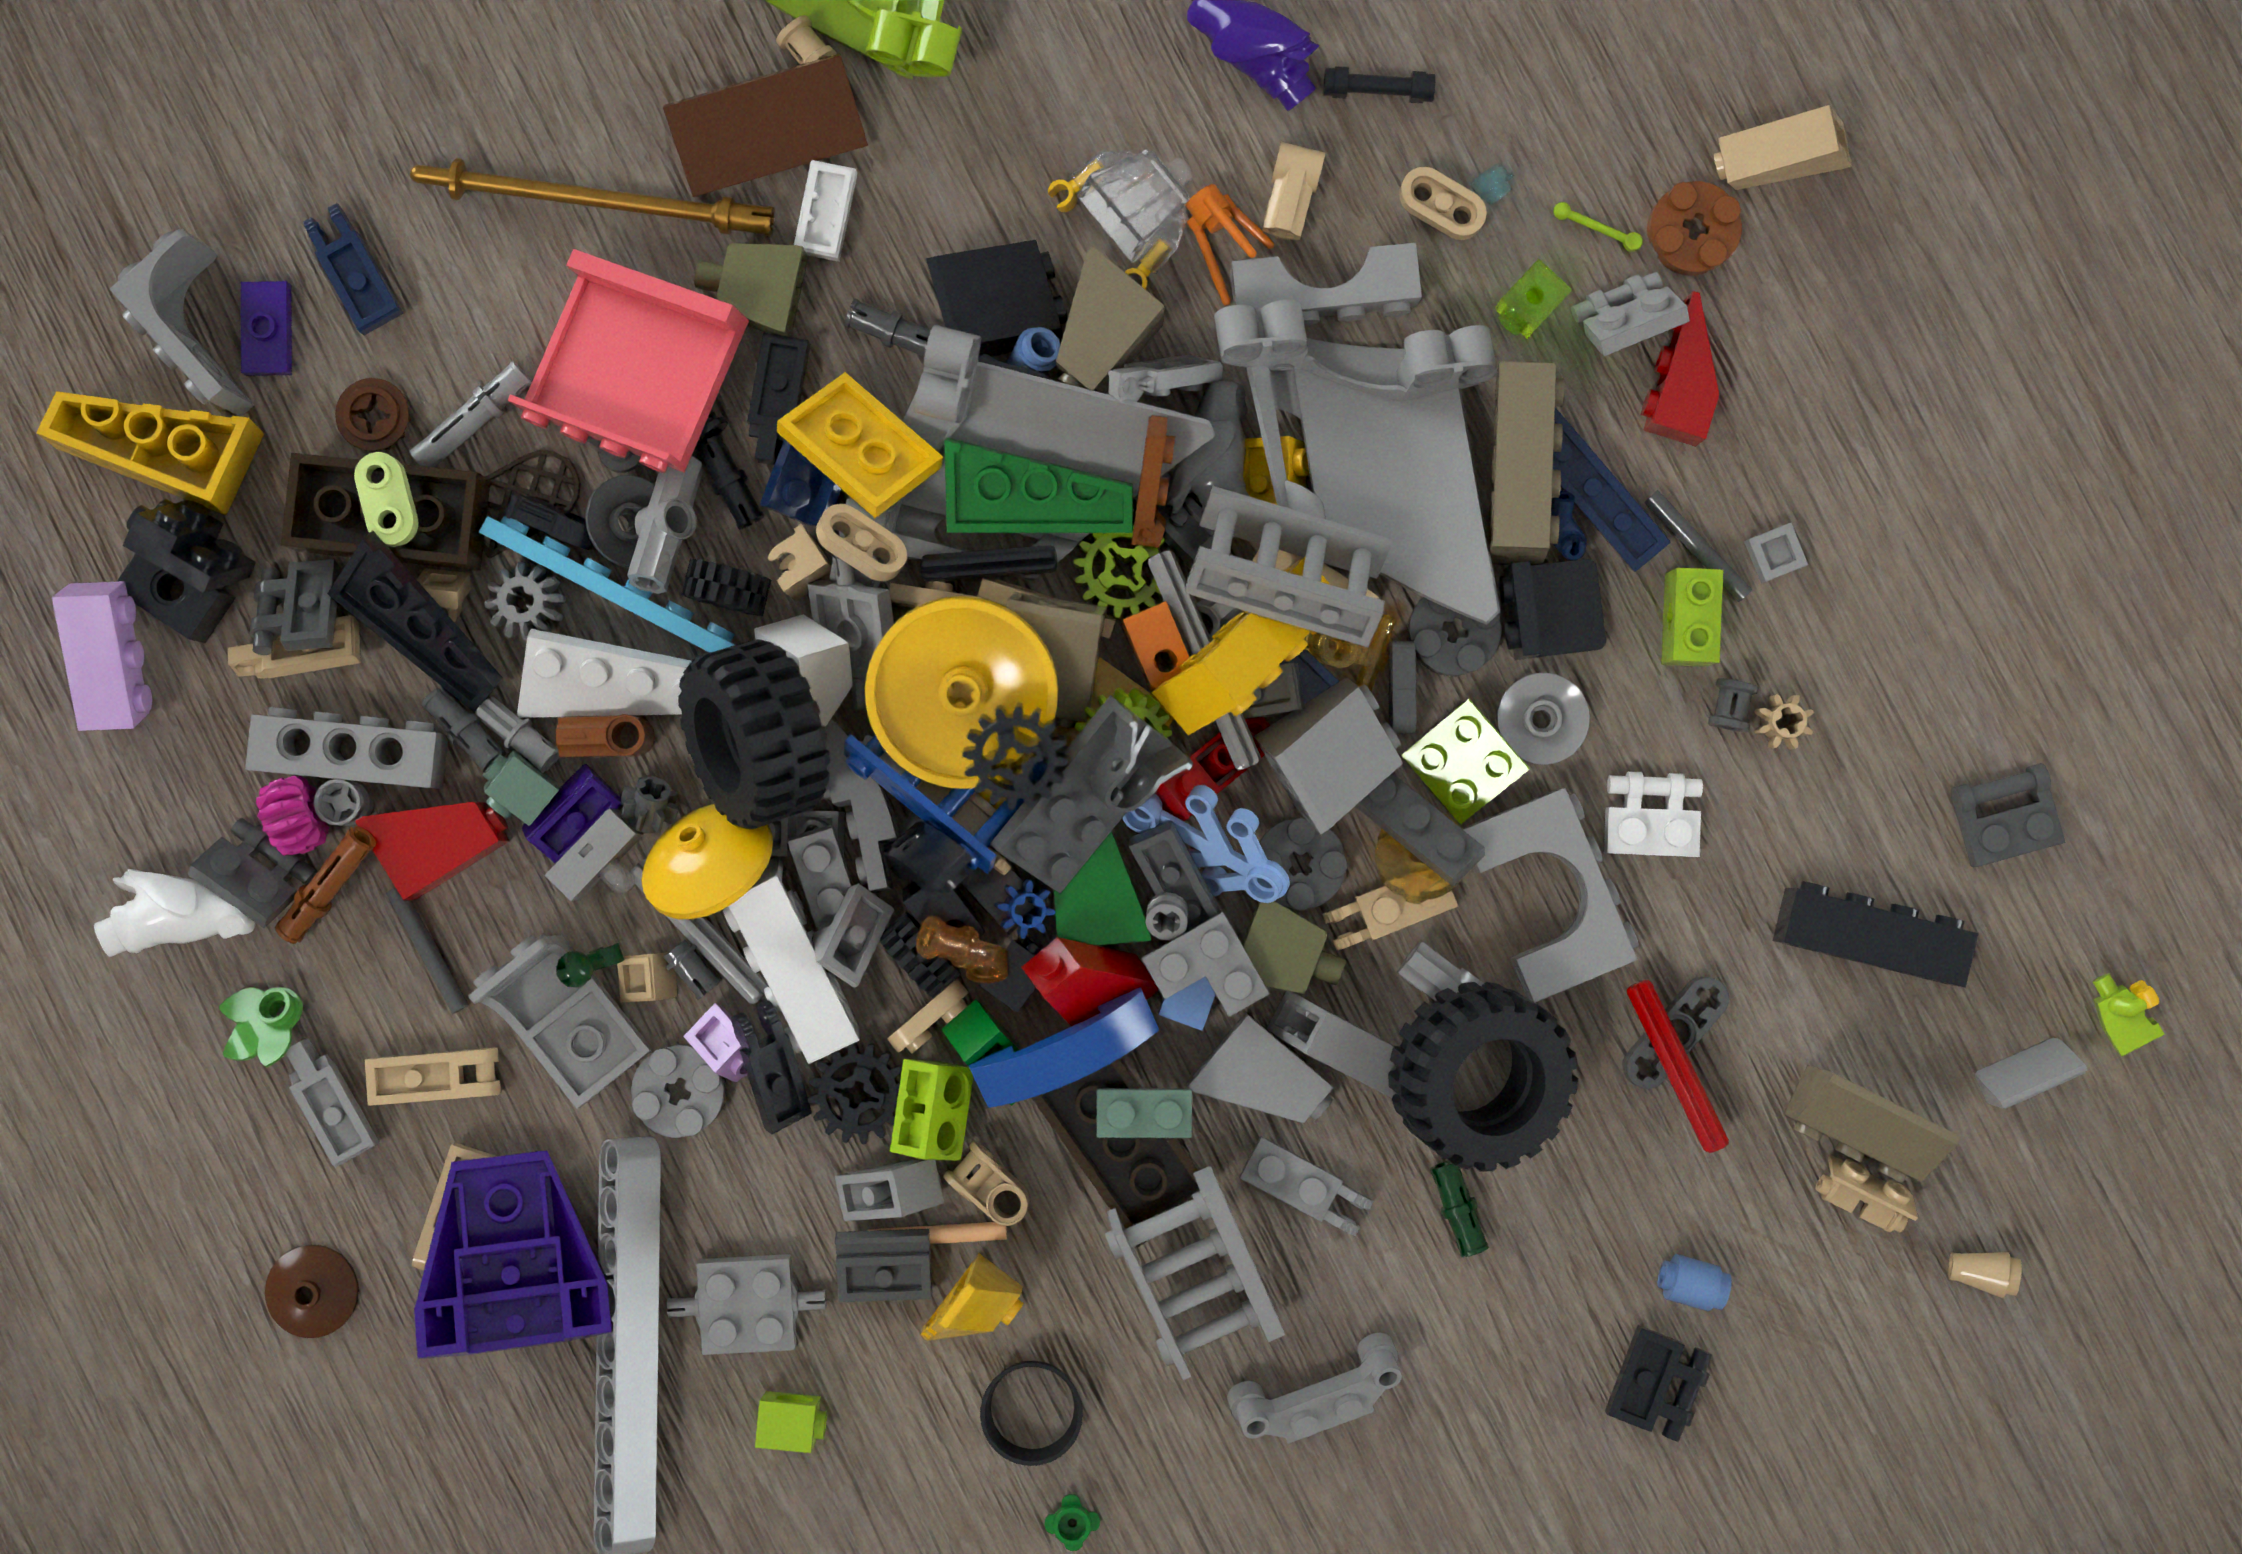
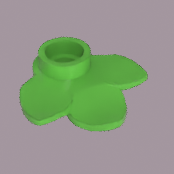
M249 987L228 997L219 1005V1009L237 1025L224 1048L223 1056L231 1060L246 1061L258 1055L260 1062L265 1067H269L279 1061L289 1049L292 1041V1027L295 1026L302 1015L303 1003L300 996L286 987L271 988L265 992L255 987ZM285 1006L283 1012L276 1017L278 1010Z

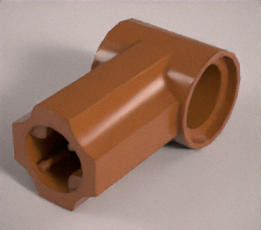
M626 714L618 716L559 717L556 728V746L560 758L638 757L650 751L655 739L654 729L649 721L642 717ZM632 723L638 729L639 738L633 747L627 749L621 743L620 734L624 726Z

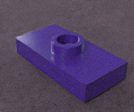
M287 281L241 282V373L246 376L292 375V285Z

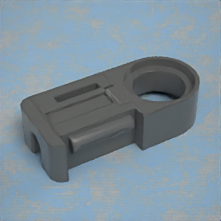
M1391 641L1388 643L1389 725L1395 734H1414L1416 730L1415 641Z

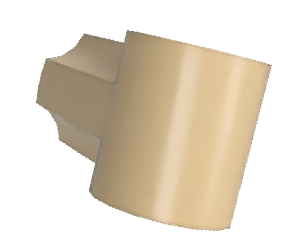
M1281 142L1271 180L1274 186L1271 198L1268 201L1262 231L1280 239L1300 240L1311 195L1316 193L1325 152Z

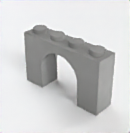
M1566 787L1553 790L1462 828L1485 847V856L1472 868L1474 873H1482L1523 855L1540 852L1559 859L1570 869L1576 879L1580 900L1577 915L1570 927L1559 937L1510 957L1525 997L1534 1003L1638 960L1633 950L1639 947L1635 932L1628 921L1622 923L1615 907L1621 904L1617 889L1611 879L1604 880L1597 864L1603 861L1599 846L1593 836L1586 838L1580 820L1585 819L1583 808L1574 793L1568 795Z

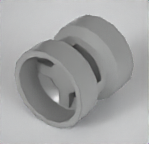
M339 779L327 781L319 787L314 797L316 814L322 821L330 825L355 826L357 825L355 823L356 820L362 816H369L373 811L374 800L372 793L365 785L358 781Z

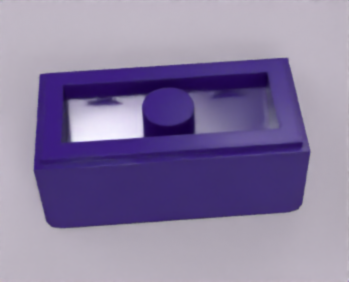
M583 764L559 788V791L530 826L524 823L521 829L525 838L556 864L609 808L618 809L622 805L620 803L621 797L589 765Z

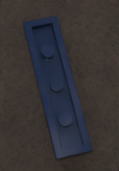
M1555 407L1554 424H1562L1563 436L1561 452H1553V470H1561V488L1575 496L1574 503L1631 570L1636 572L1670 544L1671 541Z

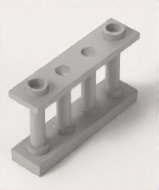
M1212 486L1199 526L1215 531L1211 549L1199 547L1187 580L1185 593L1368 647L1384 609L1383 600L1366 596L1368 578H1378L1392 546V539ZM1233 536L1260 544L1257 563L1229 555ZM1278 550L1305 557L1302 576L1275 569ZM1323 563L1350 571L1348 590L1321 582Z
M1211 1166L1193 1173L1200 1191L1192 1194V1200L1125 1229L1116 1209L1107 1211L1112 1230L1105 1233L1109 1247L1116 1260L1124 1256L1161 1333L1162 1338L1156 1340L1161 1356L1166 1366L1175 1363L1182 1380L1191 1377L1184 1357L1185 1353L1243 1327L1251 1325L1253 1329L1261 1325L1268 1342L1285 1335L1276 1310ZM1199 1217H1202L1203 1221L1212 1217L1216 1228L1209 1231L1210 1236L1142 1266L1134 1246ZM1217 1253L1219 1257L1229 1254L1233 1264L1225 1267L1227 1272L1166 1299L1158 1300L1151 1285L1152 1282ZM1233 1289L1236 1293L1245 1290L1249 1299L1241 1302L1243 1307L1175 1336L1168 1318Z

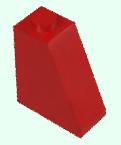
M474 801L362 816L355 821L358 827L367 830L374 837L376 845L373 848V852L403 900H417L510 842L504 830L508 829L505 818L491 807H488L486 802Z
M1060 937L1054 939L1021 967L1041 995L1071 1026L1100 1014L1098 1006L1141 987L1146 1000L1159 990L1148 969L1136 954Z

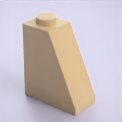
M1830 105L1720 137L1718 140L1721 152L1714 154L1720 180L1727 179V183L1735 190L1840 170L1852 166L1843 121Z

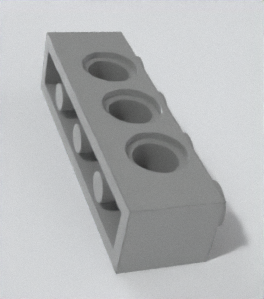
M268 707L267 716L251 714L245 770L443 789L448 739L446 738L447 734L434 732V723L406 721L405 729L388 728L389 719L360 716L359 725L342 723V714L314 712L313 720L296 719L297 710ZM305 731L310 738V747L306 753L299 755L294 743L297 735ZM351 735L356 742V752L350 759L346 760L341 755L340 745L344 738ZM398 740L402 745L403 754L401 759L392 765L386 758V748L390 742Z

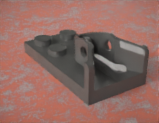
M1111 695L1064 752V754L1069 755L1067 765L1055 767L1064 774V778L1061 784L1048 782L1052 789L1051 797L1047 799L1039 792L1036 793L1035 805L1031 808L1024 801L990 843L1000 854L1059 893L1064 890L1127 812L1143 805L1156 792L1160 784L1184 769L1190 771L1193 766L1192 760L1173 742Z

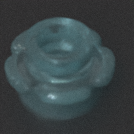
M1498 163L1480 174L1470 185L1475 193L1482 200L1486 199L1490 205L1512 190L1508 181L1513 178L1514 173L1512 171L1507 173L1503 165Z

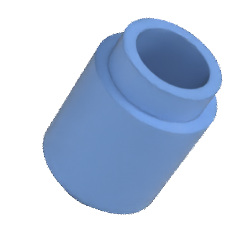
M1675 1254L1670 1261L1665 1260L1662 1263L1657 1284L1659 1288L1663 1289V1296L1666 1300L1711 1311L1713 1308L1722 1310L1725 1307L1730 1295L1732 1279L1731 1275L1722 1272L1721 1267L1718 1265Z

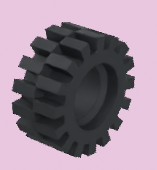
M690 559L681 595L716 607L749 615L763 616L772 580L731 566H724L700 559Z
M904 912L893 922L880 938L882 946L888 950L889 955L897 961L901 969H904L907 975L933 999L962 974L955 965V962L943 955L917 920L907 912Z

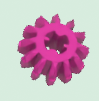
M303 776L281 777L269 782V785L261 787L259 796L256 797V805L259 809L257 817L262 822V831L267 833L270 844L273 847H277V850L283 856L304 854L315 850L317 846L326 842V836L329 833L328 824L322 821L315 811L314 797L316 789L314 786L309 785L308 780Z

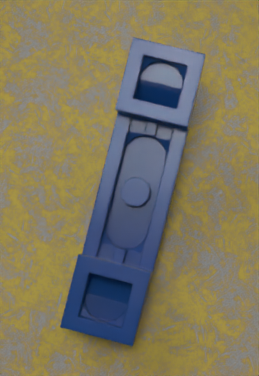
M1141 987L1098 1006L1100 1014L1017 1052H1014L1013 1047L1009 1046L970 1064L971 1073L988 1108L1019 1102L1063 1087L1111 1064L1148 1040L1159 1031V1028Z

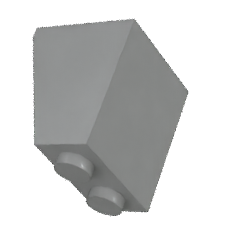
M1347 677L1305 703V709L1289 713L1253 736L1299 813L1320 835L1329 830L1403 764L1395 750L1401 746L1397 735L1387 722L1381 725L1373 712L1379 708L1375 697L1365 684L1359 687Z

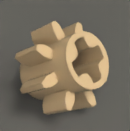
M1778 694L1769 696L1771 708L1755 709V714L1761 717V726L1756 728L1754 733H1764L1770 738L1768 741L1769 749L1777 748L1783 739L1789 750L1798 748L1797 736L1813 734V731L1806 727L1807 717L1811 716L1814 712L1813 710H1803L1798 706L1800 701L1799 695L1790 696L1786 704H1783L1782 698ZM1789 715L1791 723L1787 724L1785 728L1779 729L1776 721L1781 719L1782 716Z

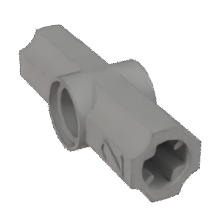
M691 456L684 473L667 467L665 473H658L649 505L641 508L635 516V529L639 538L627 577L630 579L629 584L639 590L650 591L656 594L667 592L682 540L693 535L696 529L697 519L692 507L704 470L701 468L702 462Z

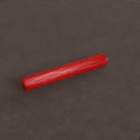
M1641 980L1627 988V995L1703 1150L1713 1153L1723 1149L1729 1144V1139L1652 982Z

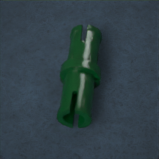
M1445 1161L1431 1167L1430 1172L1437 1185L1443 1204L1440 1210L1443 1218L1448 1219L1453 1230L1460 1256L1470 1257L1484 1252L1489 1246L1475 1211L1478 1205L1475 1197H1470L1460 1167L1455 1166L1450 1161Z

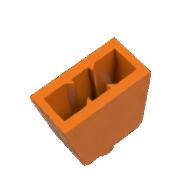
M1166 601L1122 620L1121 625L1150 691L1155 690L1164 681H1168L1183 672L1180 666L1189 658V655ZM1160 653L1169 654L1174 668L1168 672H1161L1154 657Z

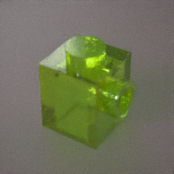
M1538 259L1500 299L1494 309L1500 314L1498 316L1500 323L1509 332L1516 336L1521 333L1528 339L1573 289Z

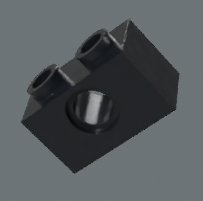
M135 553L116 582L125 581L127 595L133 598L136 605L187 639L206 643L236 597L225 591L223 587L203 593L183 581V594L177 600H173L170 588L173 582L179 578Z

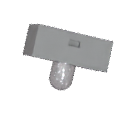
M609 808L544 875L570 901H581L600 880L617 894H625L633 889L635 875L620 859L639 841L644 833L636 831L630 825L628 819H622V812L619 809Z

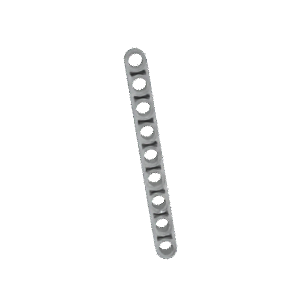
M652 1136L607 1139L602 1143L599 1155L598 1265L608 1285L612 1332L597 1335L594 1543L598 1554H639L649 1552L653 1549L656 1536L661 1155L659 1145Z

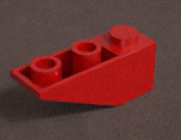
M1693 291L1683 300L1687 305L1690 322L1672 328L1674 332L1669 347L1662 346L1654 372L1660 373L1656 390L1649 389L1642 406L1641 415L1647 417L1643 431L1696 447L1707 437L1718 402L1719 390L1701 296L1699 292Z
M1264 717L1245 720L1252 737L1270 726ZM1218 733L1189 757L1193 762L1190 771L1184 769L1159 785L1154 794L1161 799L1162 810L1182 821H1186L1193 814L1186 808L1185 801L1195 786H1207L1217 795L1250 768L1242 770L1235 768L1221 733ZM1253 737V740L1262 758L1264 754Z

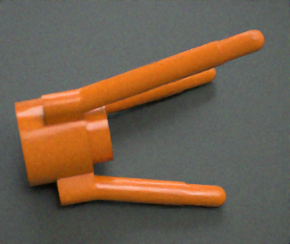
M1210 184L1198 191L1186 203L1187 209L1192 214V217L1186 223L1196 236L1223 305L1228 306L1231 303V299L1204 230L1207 228L1210 233H1215L1225 228L1250 258H1254L1257 252L1232 221V218L1237 220L1266 248L1272 249L1274 242L1235 205L1228 194L1223 195L1215 184Z

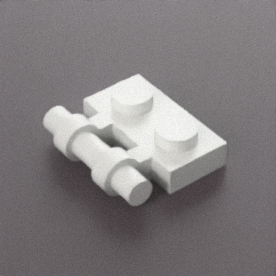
M1628 771L1626 776H1608V794H1624V808H1605L1604 853L1700 857L1701 811L1683 810L1684 797L1702 796V779L1685 778L1684 774L1669 773L1667 778L1643 777L1642 772ZM1642 796H1665V809H1641Z

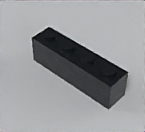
M1805 881L1801 882L1800 889L1785 888L1772 941L1951 986L1966 988L1979 933L1964 930L1965 921L1936 915L1935 922L1918 918L1919 909L1891 904L1890 911L1873 907L1874 898L1847 892L1845 900L1828 896L1829 887Z

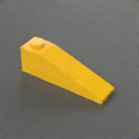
M978 1253L923 1326L920 1336L926 1341L993 1332L1000 1322L1008 1326L1024 1304L1018 1299L1022 1293L1023 1286Z

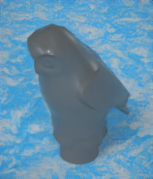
M1223 380L1214 382L1206 388L1194 416L1209 420L1215 436L1175 465L1173 475L1168 484L1166 504L1172 506V515L1180 512L1183 503L1192 493L1198 496L1199 502L1202 504L1203 514L1212 486L1249 496L1243 478L1246 447L1241 418L1248 413L1245 402L1246 394L1242 384Z

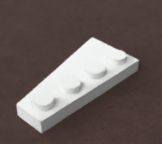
M531 629L527 636L517 716L519 718L618 716L622 714H682L681 708L678 706V696L681 693L679 684L681 677L684 675L683 672L691 660Z

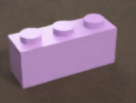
M125 581L68 584L52 597L78 731L134 729L150 713L149 711L152 707V693L149 686L144 685L141 670L144 663V650L141 642L136 641L133 627L136 617L134 600L131 596L127 595Z

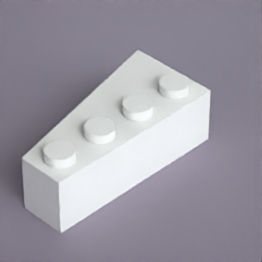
M778 856L768 862L759 880L745 895L722 910L732 931L741 930L748 946L743 948V951L754 973L761 971L769 985L764 988L765 996L775 1006L777 1013L782 1011L789 1025L784 1031L789 1035L794 1053L803 1052L808 1064L859 1041V1025L835 974L832 972L827 973L825 968L816 962L812 941L814 932L812 930L806 932L803 926L807 924V920L803 911L804 907L797 892L792 890L786 892L782 875L787 870L781 857Z

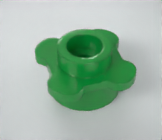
M1068 1494L1063 1497L1062 1506L1055 1514L1047 1515L1044 1525L1046 1531L1050 1534H1055L1067 1550L1077 1551L1082 1548L1083 1542L1089 1536L1090 1531H1096L1099 1528L1100 1517L1095 1511H1088L1082 1506L1077 1495ZM1072 1518L1077 1521V1524L1073 1527L1068 1524V1520Z

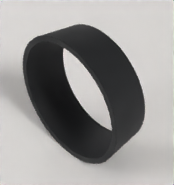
M1041 1361L1020 1362L1002 1371L987 1387L980 1408L982 1430L991 1447L1003 1458L1026 1466L1047 1464L1065 1454L1076 1441L1083 1419L1081 1399L1074 1384L1060 1369ZM1037 1367L1057 1374L1067 1383L1073 1396L1074 1413L1068 1430L1059 1440L1043 1448L1027 1449L1010 1443L1000 1434L992 1418L991 1401L995 1388L1005 1375L1020 1368Z

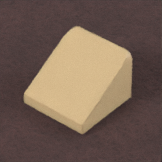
M669 952L623 956L624 961L617 963L620 1003L655 1001L675 998L677 996L676 972L673 968L669 971L667 970L666 966L669 964L663 958Z

